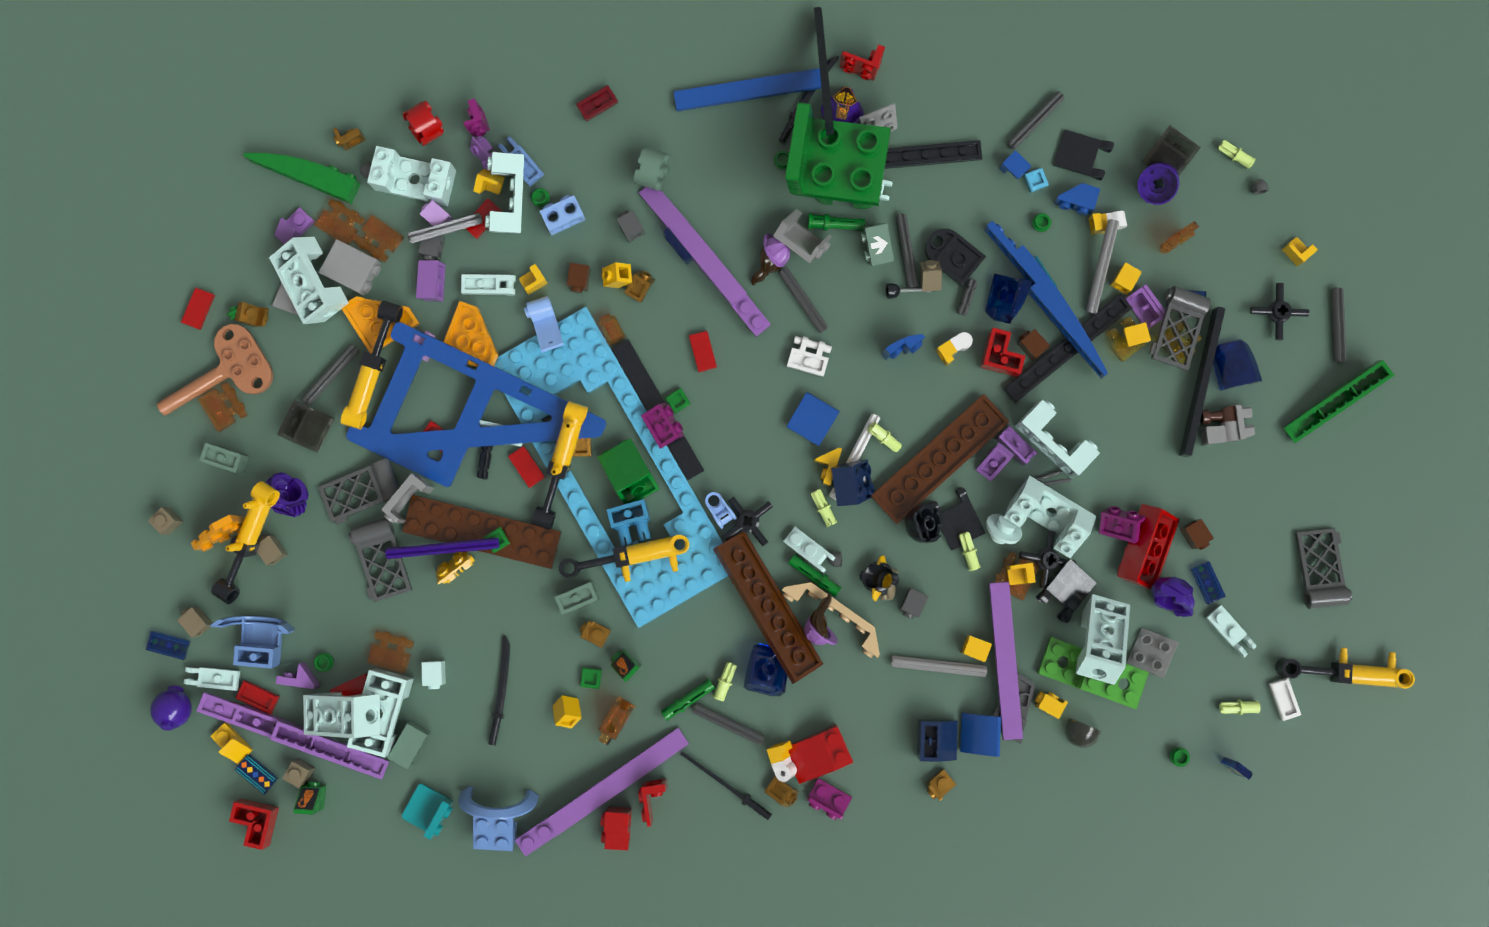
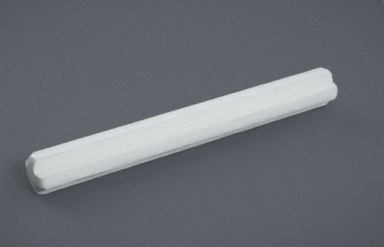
M873 413L870 415L846 463L859 461L872 436L867 429L874 421L878 424L880 420L878 415ZM833 487L829 494V497L836 500L835 489Z

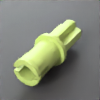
M1223 140L1218 147V150L1231 157L1232 161H1237L1247 169L1256 160L1243 152L1242 148L1238 149L1226 140Z
M875 421L869 425L867 431L874 435L880 444L884 443L894 452L899 451L902 445L890 435V431H886Z
M822 490L813 491L811 496L818 508L817 512H820L826 527L837 523L830 509L831 504L828 505Z
M963 532L959 534L963 549L962 555H965L968 570L973 571L981 568L976 555L977 548H974L970 533Z
M727 662L721 678H718L719 682L713 695L717 700L724 701L729 687L732 686L731 681L737 665Z
M1237 700V702H1221L1219 710L1222 714L1238 713V715H1242L1243 713H1260L1259 701Z

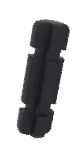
M493 446L481 447L483 451L480 453L478 465L480 469L477 471V478L479 479L488 478L489 472L487 469L490 467L492 455L490 452Z

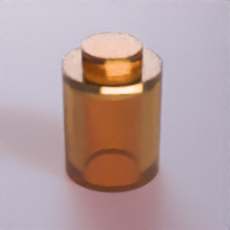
M607 314L600 318L601 322L598 325L609 345L625 337L615 316Z

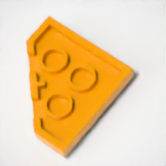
M356 296L349 300L342 310L369 353L372 354L383 320L377 317L382 301ZM403 306V314L399 322L413 328L420 325L409 307ZM394 323L390 324L382 348L394 341L391 338Z
M459 301L443 342L495 366L499 355L479 308ZM468 360L467 365L476 368L479 366V364Z
M228 515L208 526L210 531L205 530L198 536L199 541L196 539L191 542L193 549L204 552L213 548V544L218 541L222 543L231 538L230 535L239 533L245 517Z

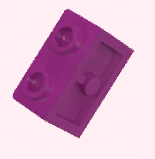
M475 98L468 100L469 108H467L471 119L463 122L464 126L472 136H483L487 131H490L484 110Z
M666 403L658 404L641 415L660 449L684 436L682 425L675 420L672 408Z
M1111 506L1101 512L1099 534L1136 543L1139 539L1140 524L1145 520V516L1139 515L1136 511L1127 512L1119 507Z
M817 778L807 796V801L810 802L809 806L818 811L820 808L827 812L826 815L833 820L837 818L843 819V814L852 799V796L820 778Z

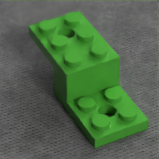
M1049 637L1037 672L1038 674L1137 709L1149 672L1126 664L1115 685L1076 674L1077 658L1082 648ZM1062 656L1067 659L1065 667H1059L1057 663L1058 659ZM1122 678H1125L1128 682V686L1125 689H1120L1118 686V682Z

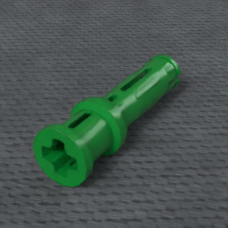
M808 213L807 230L817 228L827 231L830 228L863 231L862 227L865 226V219L830 217L828 214L823 216Z

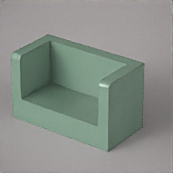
M205 443L199 461L243 475L249 456Z
M589 582L556 596L555 600L561 614L565 615L600 600L594 583Z
M413 722L407 723L387 758L408 770L413 766L414 758L425 739L431 733Z

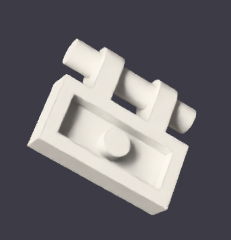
M795 336L794 343L801 345L800 350L792 348L787 367L824 377L829 358L823 357L822 353H830L832 346L826 345L822 341L809 340L805 336L803 338ZM806 347L816 349L817 353L806 352Z

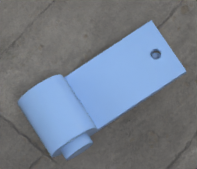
M548 295L527 302V307H524L527 318H531L541 351L545 352L564 345Z

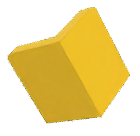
M483 169L477 174L473 191L481 194L484 190L499 195L502 191L505 177L491 175V171Z
M1295 237L1282 249L1296 266L1304 263L1318 250L1313 244L1306 247L1298 237Z
M1125 262L1119 268L1110 286L1127 295L1132 291L1142 272Z
M536 264L529 267L530 272L519 278L528 295L548 284Z
M1146 322L1123 329L1126 344H1123V348L1151 341Z
M1033 563L1006 566L1009 585L1036 582Z
M967 635L961 653L985 662L992 644Z
M562 695L552 706L556 726L572 729L582 718L579 699Z

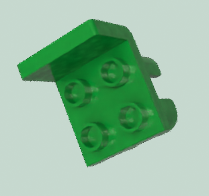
M798 102L785 176L789 192L796 196L815 198L817 202L825 205H833L834 200L853 203V207L856 209H869L873 206H879L891 128L833 121L834 133L833 135H826L825 120L814 118L811 104Z

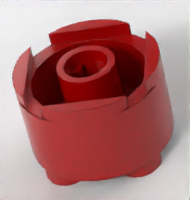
M426 100L419 102L402 113L404 121L408 120L410 122L408 123V128L420 144L422 143L423 147L443 135L444 132L441 120L438 116H433L431 113L432 108Z

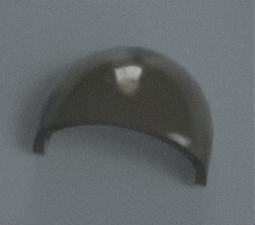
M1070 718L1065 727L1068 740L1079 748H1087L1094 745L1102 732Z

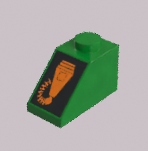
M626 650L622 653L618 651L611 658L613 663L610 666L625 682L642 666Z
M308 781V784L301 786L293 813L313 815L323 810L325 806L326 785H320L319 781Z

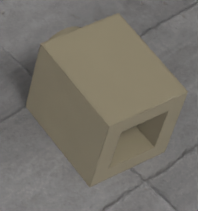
M928 260L920 262V285L922 292L941 290L942 269L939 261Z
M161 507L148 520L161 535H170L184 522L171 508Z
M264 535L257 540L260 543L257 553L266 566H273L288 555L276 536Z
M199 607L186 608L181 612V617L177 620L191 638L200 637L213 624Z
M296 759L291 762L282 779L297 788H301V786L307 784L315 767L301 759Z

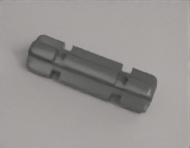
M968 279L966 283L967 288L964 289L960 301L961 305L957 309V313L966 316L968 313V306L971 304L975 293L974 290L978 284L974 279Z

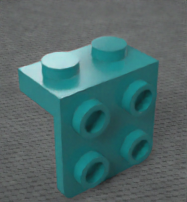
M419 784L402 814V819L425 831L424 837L431 840L434 836L438 837L442 831L443 825L441 824L445 818L448 819L453 810L451 806L454 801L424 784Z

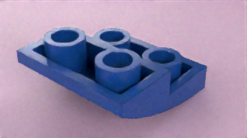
M917 334L900 339L885 348L882 356L886 360L890 357L893 360L902 351L905 354L909 352L913 354L921 348L925 336Z
M807 392L786 427L820 446L840 411Z
M962 713L960 752L1000 757L1001 717Z

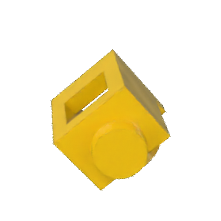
M1040 691L1035 698V706L1057 719L1060 718L1068 702L1063 699L1058 701L1059 697L1051 692L1045 694Z

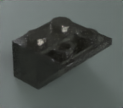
M1169 125L1142 162L1147 166L1160 162L1170 164L1180 175L1201 147Z
M294 400L277 435L318 453L335 418Z

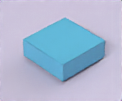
M1042 168L1023 175L1030 193L1049 185Z

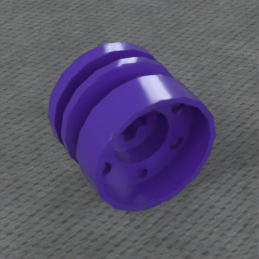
M1163 162L1147 166L1140 174L1138 180V192L1141 198L1153 205L1169 202L1176 195L1180 185V177L1177 170L1170 164ZM1160 178H1162V183L1164 184V186L1160 185L1157 188L1155 186L1156 182H1154V180H1159Z

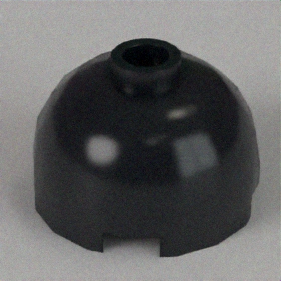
M930 504L914 507L906 517V531L909 537L916 542H936L941 537L939 533L940 528L943 527V519L939 510L934 509Z

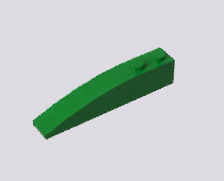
M243 154L248 161L351 205L361 185L356 180V176L348 172L342 174L338 168L332 165L326 167L305 159L279 154Z
M1377 360L1300 414L1283 429L1291 440L1297 443L1395 375L1384 360Z

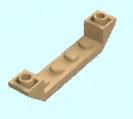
M811 582L782 588V591L785 592L783 596L791 602L794 599L798 601L806 589L809 590L808 595L816 601L818 598L822 600L828 595ZM832 597V602L828 609L832 612L834 609L840 612L839 617L847 623L851 620L857 624L855 628L863 634L867 631L868 635L860 645L864 648L862 652L870 658L873 655L878 658L880 653L875 627Z

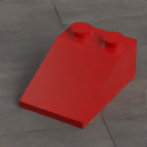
M836 724L791 744L792 749L789 750L791 760L797 768L795 776L799 784L854 763Z

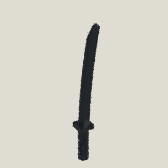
M839 56L827 61L828 73L839 60ZM816 90L806 91L800 103H808ZM797 107L789 114V122L778 139L781 143L786 142L794 127Z
M506 635L503 636L499 687L495 713H492L494 719L488 742L489 745L496 746L501 719H504L503 708L510 658V643Z
M684 752L680 753L684 758L743 800L741 804L744 806L748 805L758 814L762 815V817L769 820L772 813L751 799V795L748 794L745 797Z

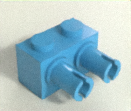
M644 499L607 509L611 528L618 532L621 547L633 544L629 532L630 526L633 525L637 528L640 542L645 541L644 534L647 541L652 539L647 524L651 518Z

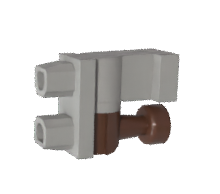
M1235 405L1215 412H1210L1208 409L1202 410L1201 425L1210 424L1211 420H1220L1221 426H1210L1201 429L1203 446L1241 441L1255 435L1253 425H1244V419L1252 418V408Z

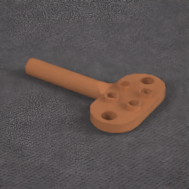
M229 324L222 327L214 338V348L220 358V364L157 402L160 412L165 416L227 378H231L235 385L245 393L260 394L265 392L273 381V370L247 328L238 324ZM230 330L233 331V338L231 340H226V332ZM261 378L262 386L255 388L254 381Z

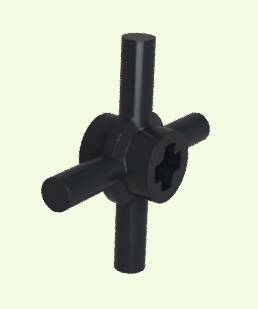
M1276 283V301L1271 303L1269 307H1250V314L1268 315L1269 319L1275 322V340L1277 341L1283 340V322H1286L1290 316L1308 317L1310 313L1309 309H1292L1284 301V283Z
M734 496L730 498L728 502L736 511L738 517L737 525L723 535L725 540L728 541L741 531L745 533L752 532L763 547L768 541L758 529L759 517L773 508L772 504L768 501L754 512L752 510H744ZM746 516L753 518L751 521L752 526L750 527L748 524L746 526L743 525L745 522L744 517Z
M1048 530L1046 546L1038 554L1023 551L1019 553V559L1035 561L1042 570L1039 588L1045 589L1048 585L1049 572L1058 565L1063 566L1068 560L1059 558L1057 552L1053 550L1055 531Z

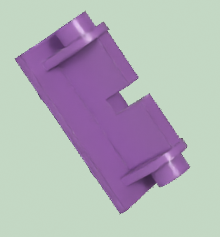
M481 135L476 139L472 137L469 146L470 151L474 156L478 157L483 168L487 170L488 157L492 155V153L489 154V151L493 147Z

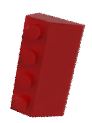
M1142 504L1138 513L1145 516V520L1140 524L1138 542H1128L1124 549L1122 562L1118 567L1117 577L1151 590L1155 580L1160 578L1180 519L1162 508Z

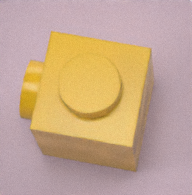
M615 262L603 267V287L621 288L632 283L631 264Z

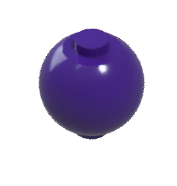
M169 686L166 691L159 693L151 703V718L163 730L170 731L182 726L191 715V701L183 693L184 689L180 686Z

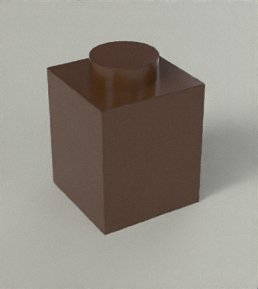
M570 263L567 287L571 289V292L582 293V291H588L591 272L589 265Z
M1036 329L1031 333L1027 330L1019 337L1021 341L1017 344L1032 361L1050 347Z
M1196 519L1179 529L1191 549L1199 548V550H1202L1210 545L1209 541L1214 539L1202 519Z

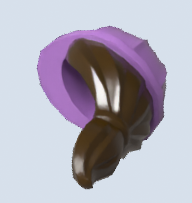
M767 233L763 237V247L760 252L761 268L751 278L753 286L758 282H762L769 273L778 271L790 258V248L772 234Z
M829 593L827 597L820 601L819 606L813 611L812 615L808 617L804 627L805 636L815 645H824L826 643L836 645L838 642L835 634L827 627L824 615L832 602V597Z

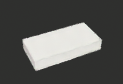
M1282 678L1268 683L1281 721L1300 716L1301 712L1289 678Z

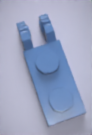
M509 136L506 138L507 142L514 148L510 154L524 155L523 180L530 187L543 177L544 173L523 148L517 145ZM501 143L498 145L502 153H509L504 145Z

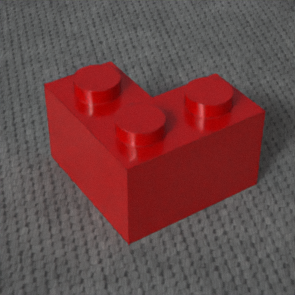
M992 328L988 333L980 368L1018 377L1022 372L1026 355L1007 351L1011 332Z
M239 799L233 802L229 822L248 826L243 846L260 850L270 846L279 807L246 799Z
M609 806L603 812L601 827H604V831H602L601 843H605L604 849L628 851L632 808Z

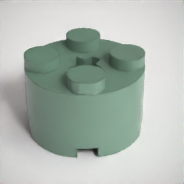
M644 147L637 162L639 165L638 169L635 170L634 183L660 191L663 185L662 177L666 178L669 167L666 165L669 163L670 154Z

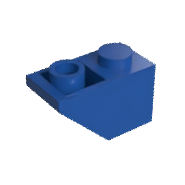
M1081 183L1060 194L1055 199L1054 204L1064 210H1076L1080 215H1090L1095 209L1100 188Z

